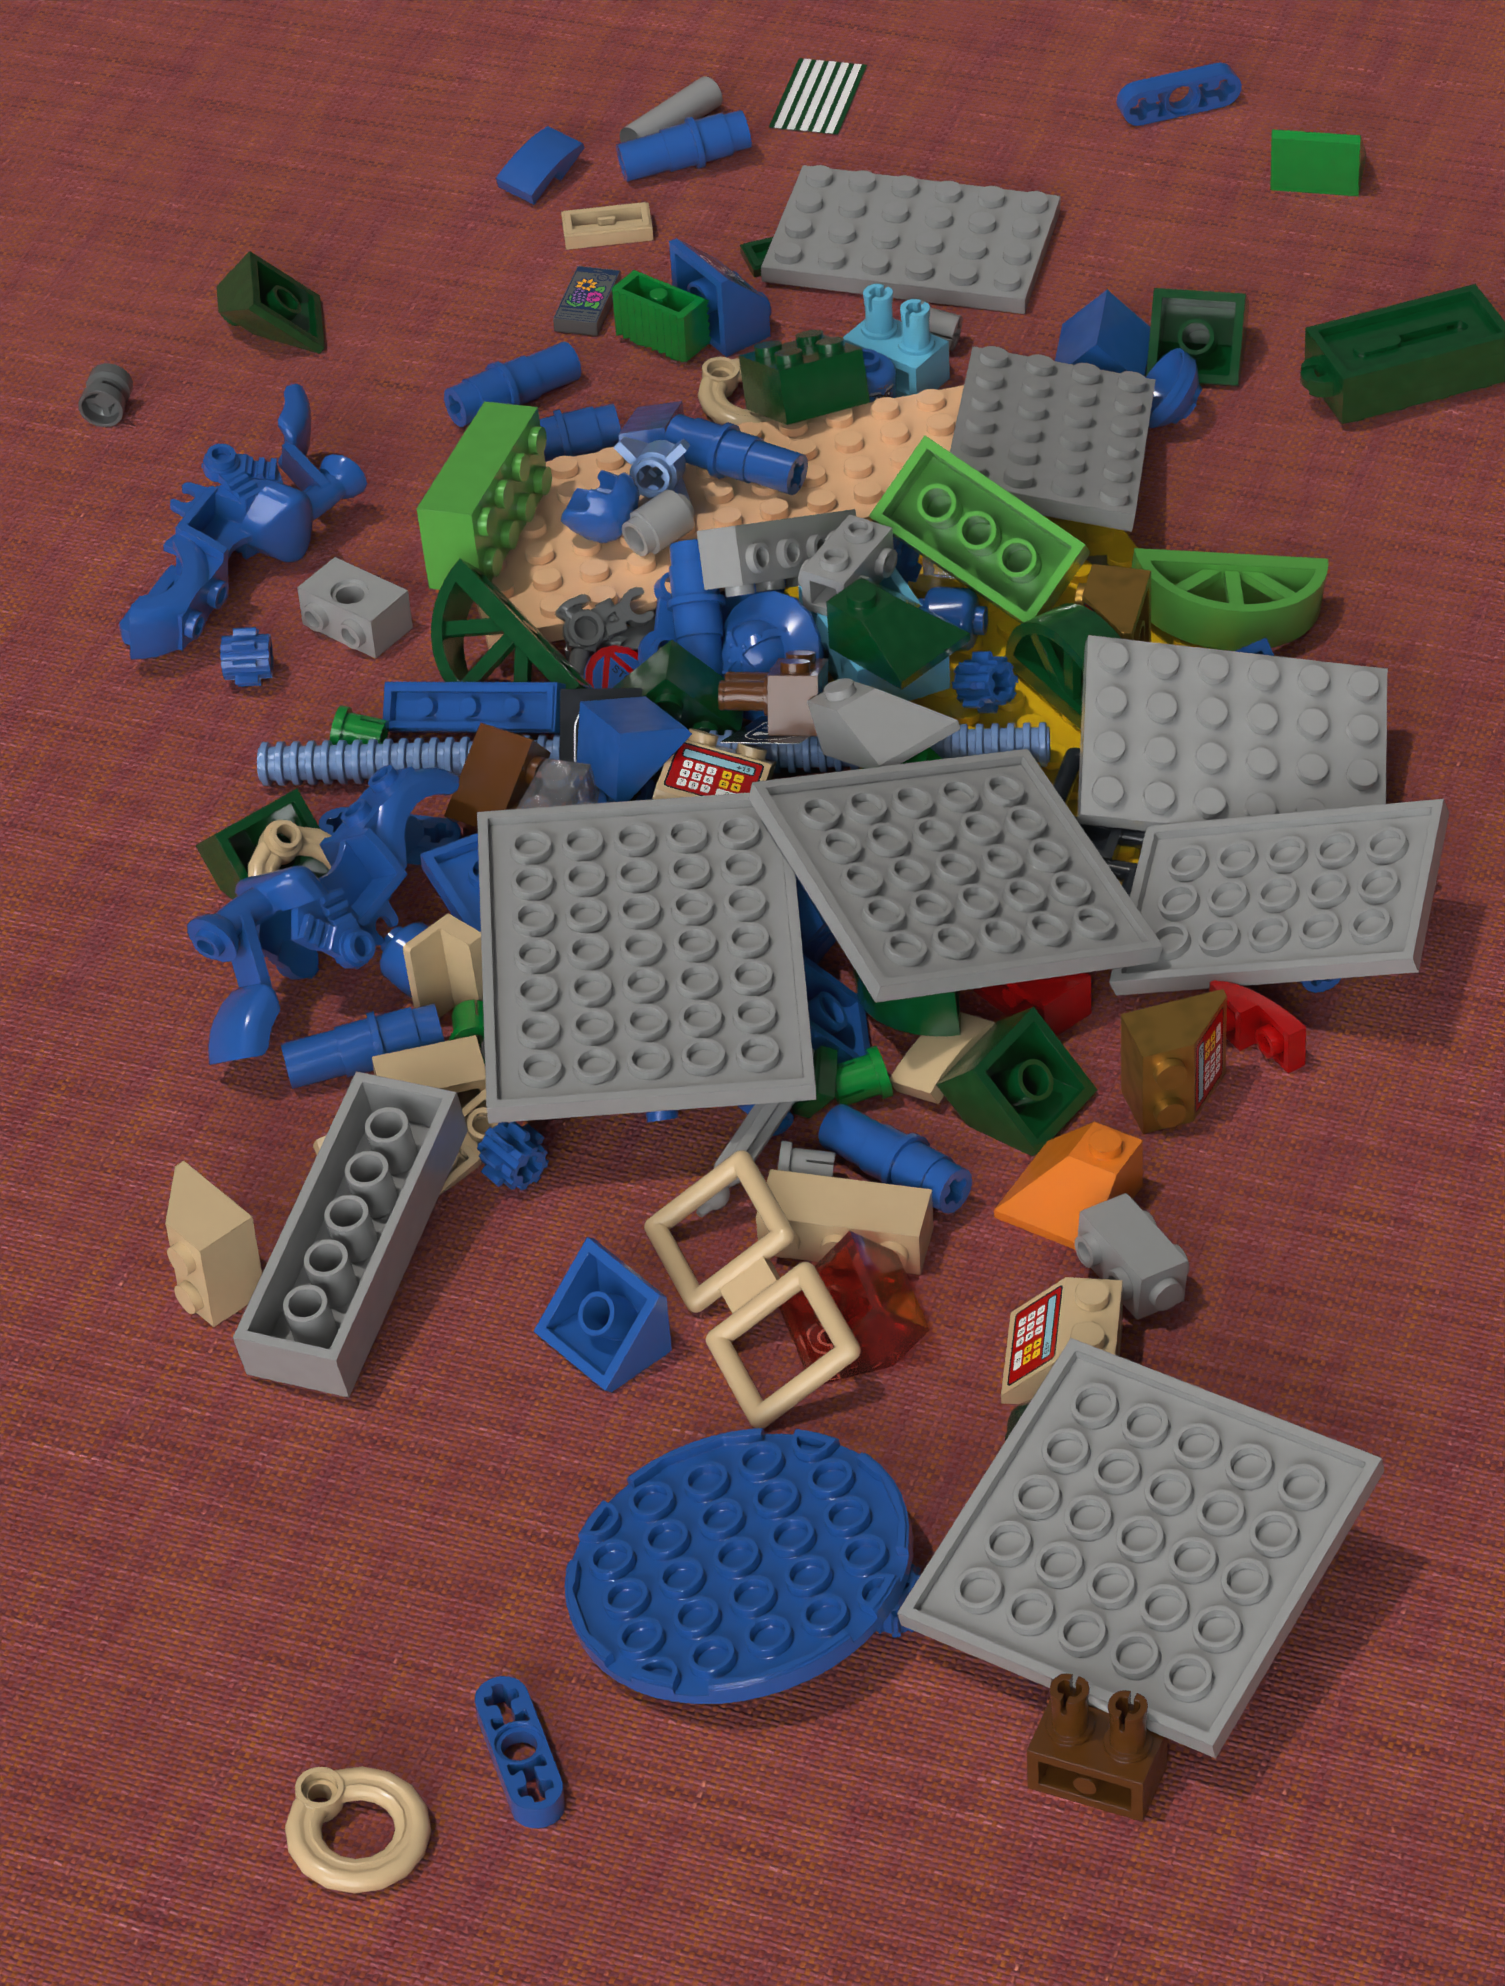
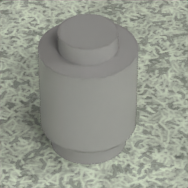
M665 490L630 513V519L622 525L623 537L636 554L640 556H645L650 552L657 554L692 531L694 527L693 517L695 515L693 506L683 494H677L672 490Z

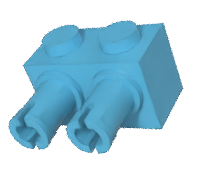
M883 284L867 286L863 290L865 319L843 337L844 342L862 349L875 350L891 359L896 369V397L918 394L926 389H938L950 379L949 341L930 334V305L926 302L921 304L919 299H910L903 302L900 306L901 321L893 318V290L890 287L884 289Z

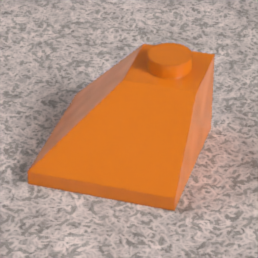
M1094 1121L1047 1141L994 1209V1218L1075 1250L1080 1211L1124 1193H1127L1134 1199L1143 1187V1140Z

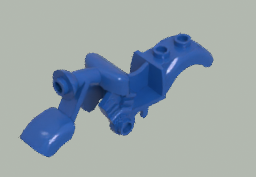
M291 384L285 388V403L278 418V427L284 435V444L282 445V454L278 459V466L300 490L283 483L277 466V458H271V461L267 462L264 457H259L258 461H254L253 457L247 454H237L234 448L227 444H215L208 449L201 468L208 479L221 485L204 487L187 482L182 485V493L191 495L194 499L190 502H180L177 499L170 500L171 511L183 517L175 527L176 534L163 545L165 552L176 555V566L170 565L147 595L139 596L119 622L122 640L125 644L130 645L131 660L159 657L175 650L183 651L190 642L196 640L201 635L210 613L214 608H221L228 598V559L234 550L237 553L241 552L245 560L257 553H262L283 562H297L304 557L308 550L313 521L331 509L341 499L354 498L365 491L368 484L365 474L357 463L350 458L335 454L325 456L318 470L306 457L310 447L311 408L303 386Z
M392 765L384 766L369 779V787L358 800L342 813L341 820L343 822L331 837L324 838L319 844L331 865V869L327 874L317 878L309 868L299 865L244 878L236 885V898L228 902L215 914L197 916L187 924L189 938L201 955L221 962H232L239 986L238 989L232 991L224 1000L213 1020L208 1044L209 1065L262 1056L266 1053L269 1047L271 1029L281 1008L278 997L272 988L264 957H268V960L276 965L278 971L291 980L312 979L319 971L317 951H322L334 957L337 964L347 969H360V967L369 962L374 956L375 946L384 943L383 937L376 931L377 919L379 917L382 918L388 927L398 925V916L389 903V899L408 875L405 871L407 857L424 837V826L415 816H410L417 803L425 797L432 795L446 796L456 792L459 788V777L456 774L438 768L414 769L411 766L395 770Z

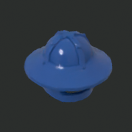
M768 591L752 594L736 605L723 623L724 636L721 638L723 675L726 672H770V668L774 666L778 658H786V652L794 650L816 652V658L824 659L821 635L812 614L797 598L784 593ZM744 711L743 718L751 721L756 720L760 716H765L764 711Z

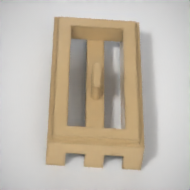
M648 202L561 212L566 250L654 240Z

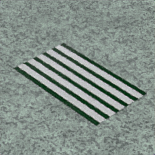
M799 58L769 128L838 134L867 65Z

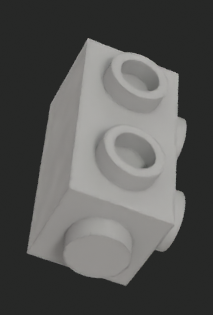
M849 514L835 531L833 530L827 535L824 544L811 559H806L800 568L798 583L802 587L804 607L809 611L827 616L826 601L860 577L880 584L884 578H888L893 573L897 563V552L893 549L892 527Z
M1127 1193L1080 1211L1078 1236L1075 1239V1250L1079 1260L1085 1267L1091 1268L1100 1279L1123 1280V1305L1137 1320L1158 1311L1168 1310L1175 1304L1184 1301L1186 1278L1189 1273L1187 1256L1179 1245L1173 1244L1157 1227L1154 1218L1149 1212L1142 1210Z

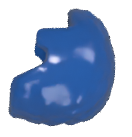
M602 470L597 476L600 481L598 488L590 490L577 488L567 508L562 513L561 522L587 540L608 543L619 539L623 535V523L630 519V513L638 508L639 503L638 486L635 484L634 478L626 472L616 475Z

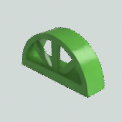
M1134 548L1131 568L1151 570V623L1178 639L1195 645L1218 650L1236 651L1264 638H1267L1270 647L1274 648L1289 643L1305 634L1314 625L1320 614L1328 572V559Z

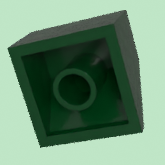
M1154 288L1146 376L1164 355L1171 350L1181 348L1196 360L1199 384L1239 387L1246 348L1250 303L1246 293Z
M1034 1006L997 1021L936 1084L969 1127L1030 1156L1038 1154L1045 1143L1051 1140L1098 1090Z

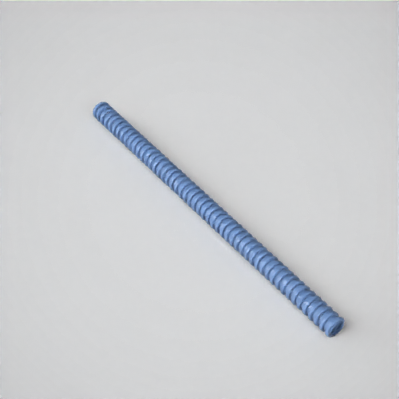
M1030 722L1023 723V728H1016L1015 723H1008L1007 728H1000L998 723H992L991 728L984 729L983 724H976L975 729H968L967 724H961L960 730L930 747L942 759L1028 749L1034 759L1040 763V767H1047L1048 762H1050V728L1047 727L1046 722H1040L1039 727H1031ZM716 730L709 732L719 736L717 745L736 750L738 743H720L733 734L732 730H726L724 735H718ZM555 734L553 739L549 740L546 735H539L538 740L534 741L551 752L548 759L549 772L546 779H548L549 774H554L556 779H560V734ZM524 735V737L532 739L530 735ZM811 736L800 744L746 743L767 750L765 758L776 761L774 774H780L781 769L787 768L789 773H796L797 768H803L805 773H812L813 768H819L821 773H827L828 767H835L836 772L843 771L844 767H850L851 770L860 768L823 755L818 736ZM432 737L429 743H425L423 738H416L414 743H409L407 738H400L399 743H394L392 739H385L383 744H379L378 740L370 739L368 744H363L362 740L355 739L351 745H348L346 740H339L337 745H333L330 740H324L322 745H317L316 741L312 740L308 741L306 746H302L300 741H293L291 746H287L284 741H278L276 746H271L270 742H262L257 752V773L263 786H271L273 781H277L279 786H286L288 781H292L293 785H301L303 780H307L309 785H317L318 780H323V783L326 785H331L334 780H338L340 784H347L349 779H353L356 784H362L364 779H370L379 769L387 765H392L395 770L411 766L414 769L438 768L452 772L459 777L473 741L469 737H462L460 742H455L453 737H447L445 742H440L439 738Z

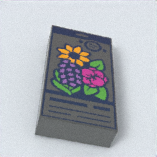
M577 266L554 315V331L598 336L613 303L612 287L621 281V271Z

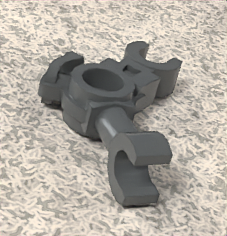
M642 587L629 589L616 605H614L611 598H608L595 605V608L591 610L582 609L592 601L588 595L581 594L567 600L555 611L556 617L565 622L563 625V637L567 643L566 650L571 651L569 663L583 678L584 668L589 660V656L593 655L595 649L603 642L625 633L628 629L627 625L642 627L647 625L655 616L653 611L636 614L630 608V602L639 599L644 594Z

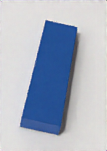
M385 682L383 719L389 721V732L477 733L480 723H484L514 734H560V689H565L566 684L558 682Z

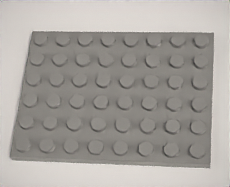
M750 793L477 812L488 1123L816 1100L795 872L748 799Z

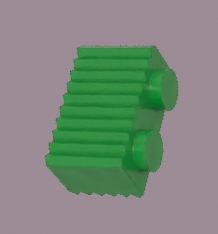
M633 270L612 287L616 336L623 335V339L630 338V342L633 341V343L645 348L651 347L652 351L658 350L659 354L665 353L666 357L668 356L673 360L680 361V363L687 362L709 344L711 337H709L711 330L708 329L710 315L707 314L709 308L706 307L709 300L636 270Z

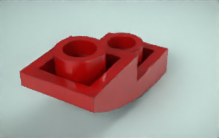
M1217 980L1209 982V992L1223 989L1227 995L1226 1038L1239 1051L1257 1043L1263 1055L1267 1058H1273L1288 1074L1305 1066L1306 1026L1280 1005L1251 989L1232 982Z

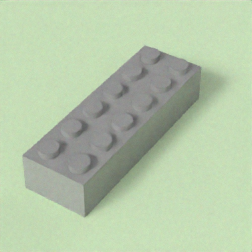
M356 1071L233 1336L247 1375L350 1397L468 1132L457 1092Z

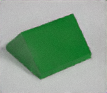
M1272 129L1270 190L1359 196L1366 161V149L1361 135Z

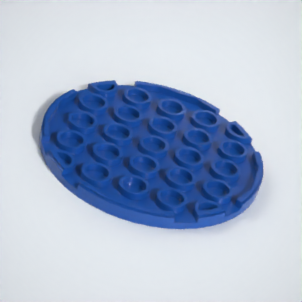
M763 1428L731 1431L691 1442L658 1457L626 1478L628 1485L609 1502L601 1501L585 1522L578 1534L580 1542L573 1559L567 1564L565 1576L566 1605L575 1633L591 1660L603 1672L632 1690L654 1698L690 1704H723L765 1697L790 1689L831 1669L862 1646L884 1623L903 1593L910 1574L914 1540L910 1518L900 1490L887 1471L870 1455L863 1452L859 1454L840 1445L838 1438L818 1432L795 1429L794 1434H765Z

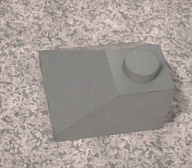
M848 678L830 682L824 687V692L807 701L823 755L864 769L901 764L961 729L957 719Z

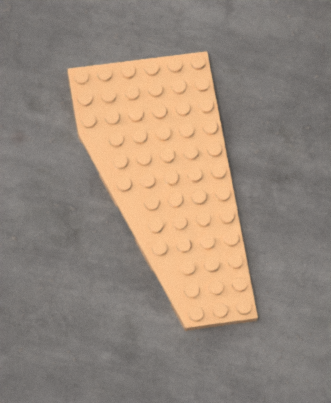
M964 385L941 390L926 389L918 394L897 398L882 397L867 404L789 425L775 420L760 423L745 422L737 425L741 432L764 439V442L806 455L808 470L801 489L795 495H789L752 482L745 483L727 476L718 479L710 476L708 470L686 463L683 480L695 513L693 517L694 527L692 531L675 542L698 539L697 531L852 509H855L857 517L873 521L869 517L870 513L924 435L950 452ZM614 447L574 457L559 456L552 461L545 462L546 467H550L552 472L550 491L541 498L535 509L532 521L526 523L519 535L517 546L509 551L503 561L499 576L494 577L492 582L549 642L564 640L563 625L565 622L556 617L555 611L567 600L581 594L588 595L592 601L582 609L591 610L595 608V605L608 598H611L614 605H616L629 589L642 587L644 594L639 599L630 602L631 610L636 614H644L655 610L657 598L654 594V585L659 578L669 572V566H671L669 546L657 554L650 552L645 556H640L628 546L623 535L619 539L608 543H598L576 534L561 522L562 513L567 508L577 488L587 490L598 488L600 481L597 476L602 470L616 475L623 472L630 475L631 465ZM640 495L638 508L651 499ZM665 582V588L671 594L670 583ZM477 605L480 619L489 618V616ZM503 634L485 635L488 650Z

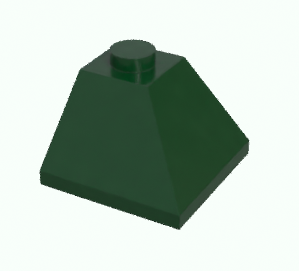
M251 251L216 286L218 313L229 324L241 326L254 335L320 354L324 350L320 295Z
M862 577L826 601L829 648L900 690H903L970 641L969 632L899 592Z
M298 788L195 845L220 890L232 900L237 897L235 893L237 883L248 877L250 859L258 845L261 834L271 822L288 820L297 826L320 829ZM281 833L277 834L280 841L290 843L288 837ZM302 855L296 856L289 864L281 865L279 869L299 865L305 866L317 878L329 872V869L323 862L313 857Z

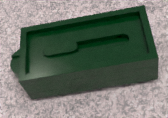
M1476 284L1305 328V361L1301 365L1300 383L1309 390V395L1322 397L1341 424L1358 422L1365 418L1403 410L1407 407L1437 399H1445L1452 395L1479 388H1487L1494 384L1505 382V321Z

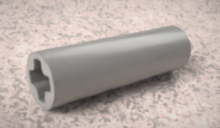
M702 76L621 129V143L658 133L660 129L682 124L687 117L692 116L694 120L704 117L722 104L723 98L719 86L711 78Z

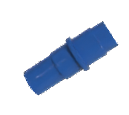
M737 110L726 114L718 113L694 120L692 116L687 117L682 124L660 129L658 133L616 144V152L623 177L626 182H630L662 172H674L695 165L698 169L705 168L706 162L733 155L734 152L751 148L752 141L745 115L742 110Z
M565 341L531 355L517 357L505 363L499 361L492 362L487 365L485 371L465 378L461 383L447 388L444 392L445 406L452 421L459 427H464L472 422L484 401L524 405L540 398L544 393L579 380L581 377V364L574 348Z
M613 403L596 408L590 406L566 413H561L559 409L553 411V416L540 419V426L545 428L547 436L544 450L545 462L552 461L559 456L574 457L596 453L604 448L613 447L620 441L619 432L621 427Z
M678 414L670 421L665 432L664 440L676 444L685 439L690 444V447L683 454L686 463L706 469L710 476L718 479L727 476L745 483L752 482L789 495H795L801 489L807 475L808 459L806 455L764 442V439L741 432L739 426L729 422L720 425L705 419H694Z
M698 539L672 543L669 545L671 599L667 600V610L673 612L675 641L725 678V675L722 674L721 640L724 636L721 608L726 604L725 596L720 594L719 588L704 589Z
M435 1003L415 1009L408 1007L377 1016L374 1015V1011L366 1013V1019L335 1026L334 1030L281 1043L292 1089L345 1075L351 1077L355 1075L356 1071L362 1073L374 1071L373 1056L445 1042Z
M839 1104L832 1108L821 1123L818 1136L822 1147L859 1166L864 1173L880 1182L932 1189L933 1207L947 1214L955 1212L966 1201L972 1186V1175L969 1170L956 1164L951 1157L930 1147L927 1139L920 1134H906L891 1125L882 1124L845 1104Z

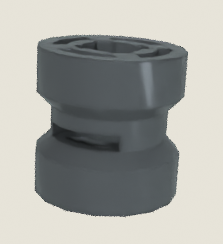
M104 363L94 367L88 376L86 388L78 402L82 417L89 423L99 427H111L119 423L133 390V380L130 374L115 364Z

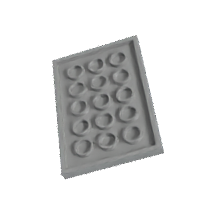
M803 165L761 266L762 282L863 294V290L869 285L883 284L884 289L890 287L893 290V298L919 299L930 303L1025 314L1061 211V196L1049 195L1040 191L1024 192L1002 189L997 186L982 187L959 184L954 181L940 182L916 179L907 175L890 176L874 174L865 170L848 171L832 169L823 165Z
M973 346L950 453L1043 516L1132 532L1156 380L1145 378L1142 374L1133 371L1116 373L1100 370L1097 366L1089 363L1073 365L1053 361L1045 355L1023 356L1008 353L1006 350L996 346L984 348Z
M1088 635L1084 650L1077 821L1079 824L1146 831L1147 826L1386 804L1388 669Z
M1444 799L1147 826L1130 898L1163 945L1159 962L1112 969L1109 983L1115 995L1209 989V982L1213 980L1248 986L1419 972L1449 818V810Z

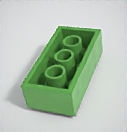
M484 401L418 505L417 515L429 589L440 590L448 573L460 558L480 569L491 581L494 577L499 576L503 561L509 551L515 549L520 533L526 523L532 521L535 509L541 498L549 493L552 483V472L550 467H546L544 450L547 436L545 428L540 426L538 407Z
M925 435L869 515L873 522L892 527L895 538L968 588L973 589L975 593L1021 624L1053 608L1091 553L1086 544Z

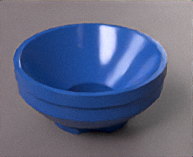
M1181 348L1171 350L1164 355L1145 377L1156 380L1148 428H1158L1170 423L1177 424L1181 419H1186L1196 406L1198 396L1202 391V387L1199 384L1196 360Z

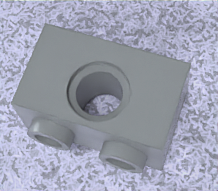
M336 557L297 587L303 625L375 659L413 628L408 590Z

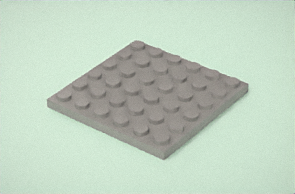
M1028 749L752 782L748 799L876 1003L1159 962L1163 945Z
M1070 1338L900 1607L897 1615L901 1626L1050 1688V1684L1055 1677L1068 1673L1073 1674V1687L1076 1688L1075 1683L1078 1676L1088 1681L1090 1687L1088 1705L1109 1713V1699L1116 1692L1122 1690L1131 1691V1703L1133 1705L1136 1693H1139L1146 1698L1148 1703L1147 1729L1216 1759L1384 1473L1383 1460L1376 1455Z

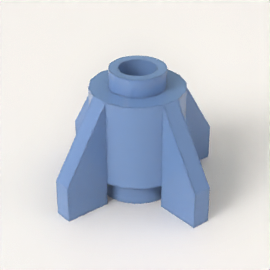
M623 437L615 445L614 449L631 465L630 475L638 486L639 496L642 495L652 499L665 490H672L677 494H683L690 501L683 480V474L686 469V459L683 454L690 447V444L685 439L674 444L667 440H656L646 443Z

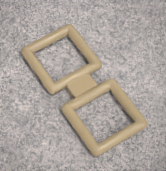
M736 1151L646 1220L644 1225L645 1232L687 1309L694 1313L701 1312L721 1296H723L730 1308L732 1315L709 1331L706 1336V1344L752 1427L766 1428L860 1356L861 1347L815 1266L809 1262H801L781 1278L770 1259L794 1241L795 1232L753 1158L747 1151ZM739 1178L769 1233L699 1285L670 1229ZM802 1290L833 1343L834 1348L763 1401L732 1342Z

